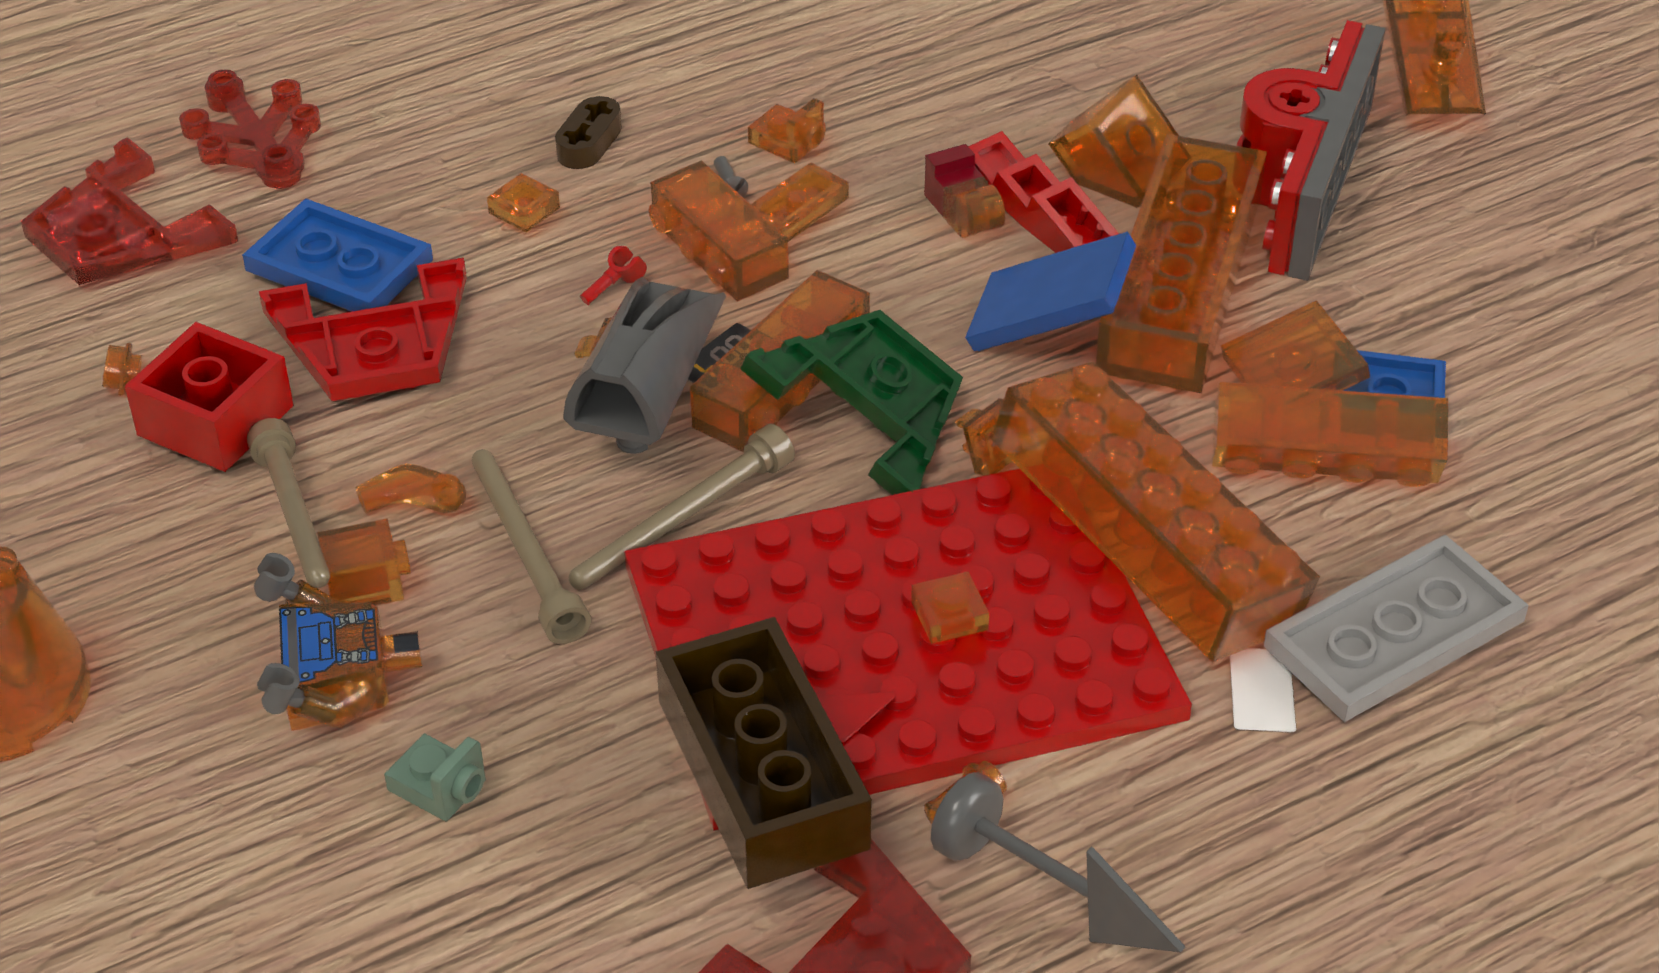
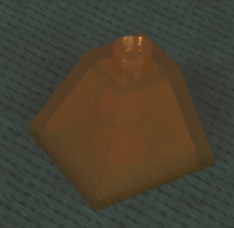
M1138 75L1131 77L1075 117L1048 143L1069 175L1078 185L1136 208L1145 205L1192 156V153Z

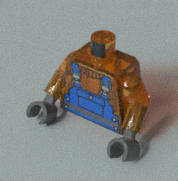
M268 553L259 564L257 570L260 575L254 583L257 597L268 602L276 601L281 596L286 598L285 604L279 605L281 664L271 663L267 665L257 686L259 690L265 692L261 701L267 712L281 714L287 709L291 731L320 724L333 728H342L366 712L384 708L389 702L387 672L421 668L423 666L418 631L383 636L379 610L376 605L372 603H353L330 596L318 588L310 586L304 580H298L296 583L291 581L295 574V568L292 562L281 554Z

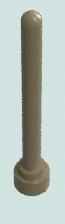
M266 418L260 420L250 428L247 435V444L251 456L257 464L269 470L306 581L312 587L321 588L329 582L330 572L290 463L296 450L293 434L288 424L280 419Z
M769 423L750 435L748 444L744 447V454L572 569L569 574L571 586L578 590L586 589L625 562L624 551L649 546L756 472L759 474H765L766 472L776 473L795 459V450L787 434L777 425Z
M485 449L476 451L472 456V465L542 599L538 613L541 626L548 639L553 643L567 644L577 641L587 633L591 626L592 619L589 611L579 595L562 588L492 453Z

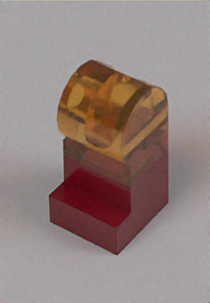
M967 144L925 155L924 195L960 237L974 236L985 230L1001 228L1005 224V208L1001 195L993 185H988V181L975 167V154Z

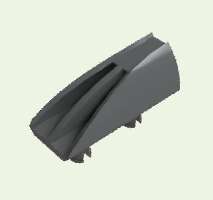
M644 277L637 279L631 285L569 390L565 400L563 419L575 430L616 438L617 446L623 452L637 454L646 451L648 445L661 438L726 298L725 293L712 294L649 282Z

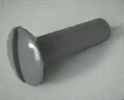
M717 157L714 160V166L722 181L720 186L721 197L728 202L740 201L748 192L749 186L747 181L735 175L726 157Z

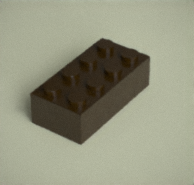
M775 617L656 651L659 703L747 889L871 850L872 799Z

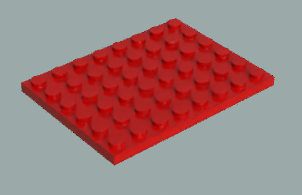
M1064 459L624 551L626 570L655 657L656 651L775 617L817 696L895 692L896 697L847 741L842 743L869 795L1190 720L1192 703ZM701 792L713 831L719 830Z

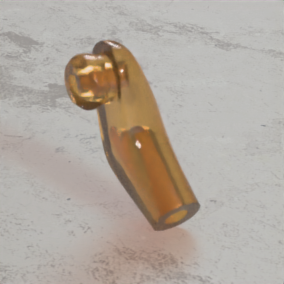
M406 463L397 465L355 487L358 500L365 513L398 503L415 504L440 513H453L459 510L466 500V489L455 475L443 474L416 464Z

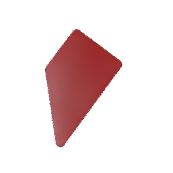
M890 691L817 697L841 743H844L896 697V694Z

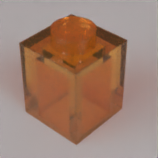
M387 518L317 532L319 544L330 572V580L327 585L334 614L404 600L400 576L411 574L408 553L404 539L393 541Z

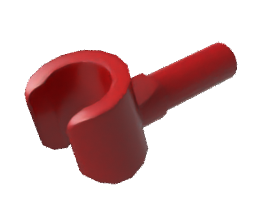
M614 247L608 255L610 267L580 295V298L585 304L589 305L620 278L624 282L634 283L645 275L647 270L646 263L640 256L632 258L633 253L628 247Z

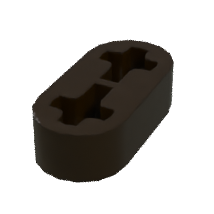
M596 96L587 98L578 104L555 135L557 159L562 166L571 169H584L593 166L601 159L622 129L620 105L616 100L609 97Z

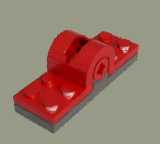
M1347 20L1340 39L1331 38L1325 65L1321 64L1318 72L1297 68L1273 69L1256 75L1245 86L1240 116V128L1243 134L1237 142L1233 180L1237 189L1248 199L1252 200V202L1275 210V220L1270 219L1268 221L1262 246L1263 250L1271 251L1268 272L1284 276L1285 272H1288V277L1309 280L1372 109L1385 27L1366 24L1365 28H1363V23Z

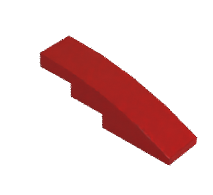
M1003 131L968 146L975 154V167L983 175V189L1023 228L1055 253L1119 234L1072 177L1060 182L1037 154L1025 158Z

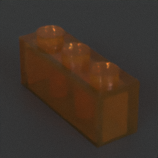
M702 160L650 182L652 204L649 206V216L655 229L660 233H665L679 246L682 254L687 259H693L708 274L713 284L721 286L737 302L789 279L788 237Z

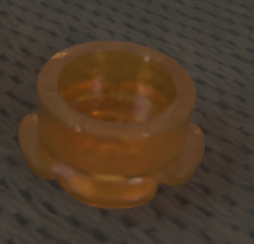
M127 343L125 347L109 345L106 355L102 386L119 390L118 395L120 396L125 394V385L141 371L142 355L132 354L133 345L131 343Z

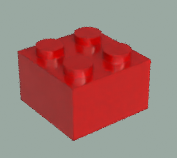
M199 322L192 324L125 385L137 436L223 472H226L249 450L247 435L255 423L266 418L281 419L294 406L284 356Z

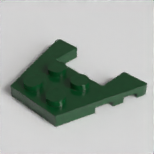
M881 310L827 326L823 334L808 339L797 336L784 340L780 348L765 352L763 348L753 350L746 355L740 367V370L777 400L783 397L808 374L813 373L829 386L836 395L846 400L869 419L877 429L891 437L896 443L874 463L868 473L869 477L891 495L909 491L913 492V490L920 489L924 472L931 461L937 439L946 423L963 379L958 372Z

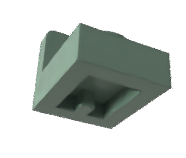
M424 733L385 772L387 790L447 822L464 803L468 804L477 797L486 781L480 742L467 737L454 749Z

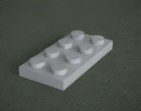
M1443 535L1267 629L1264 647L1343 722H1346L1525 621L1529 605L1447 535Z

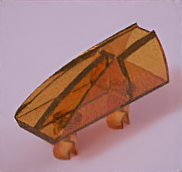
M1382 0L1403 109L1406 116L1411 114L1485 115L1486 110L1469 0Z

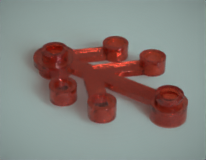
M223 69L211 73L204 87L209 108L215 112H229L238 125L210 121L209 114L204 109L194 108L184 111L179 117L182 134L187 139L198 140L197 148L201 162L206 165L226 164L255 169L256 175L270 188L282 189L296 184L300 180L301 172L305 166L304 157L300 150L310 135L321 128L318 107L313 104H302L303 99L299 82L292 79L275 82L271 87L273 102L260 120L247 103L243 81L237 77L234 71ZM290 114L292 129L282 142L277 144L273 137ZM227 142L254 146L256 151L229 148Z

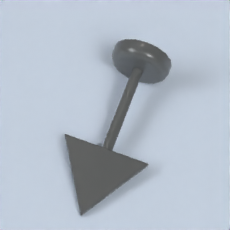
M980 772L969 773L958 780L946 793L936 811L931 827L930 840L934 850L951 860H963L979 852L991 840L1088 898L1089 942L1180 953L1186 948L1092 846L1086 851L1087 878L999 827L1004 798L1000 785Z

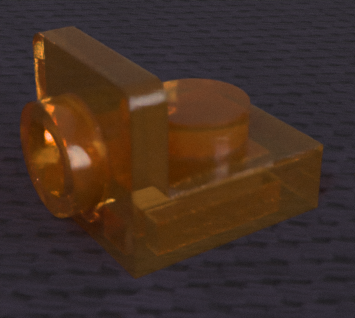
M813 98L797 112L776 104L748 126V143L795 164L812 149L817 148L824 140L826 132L824 103Z

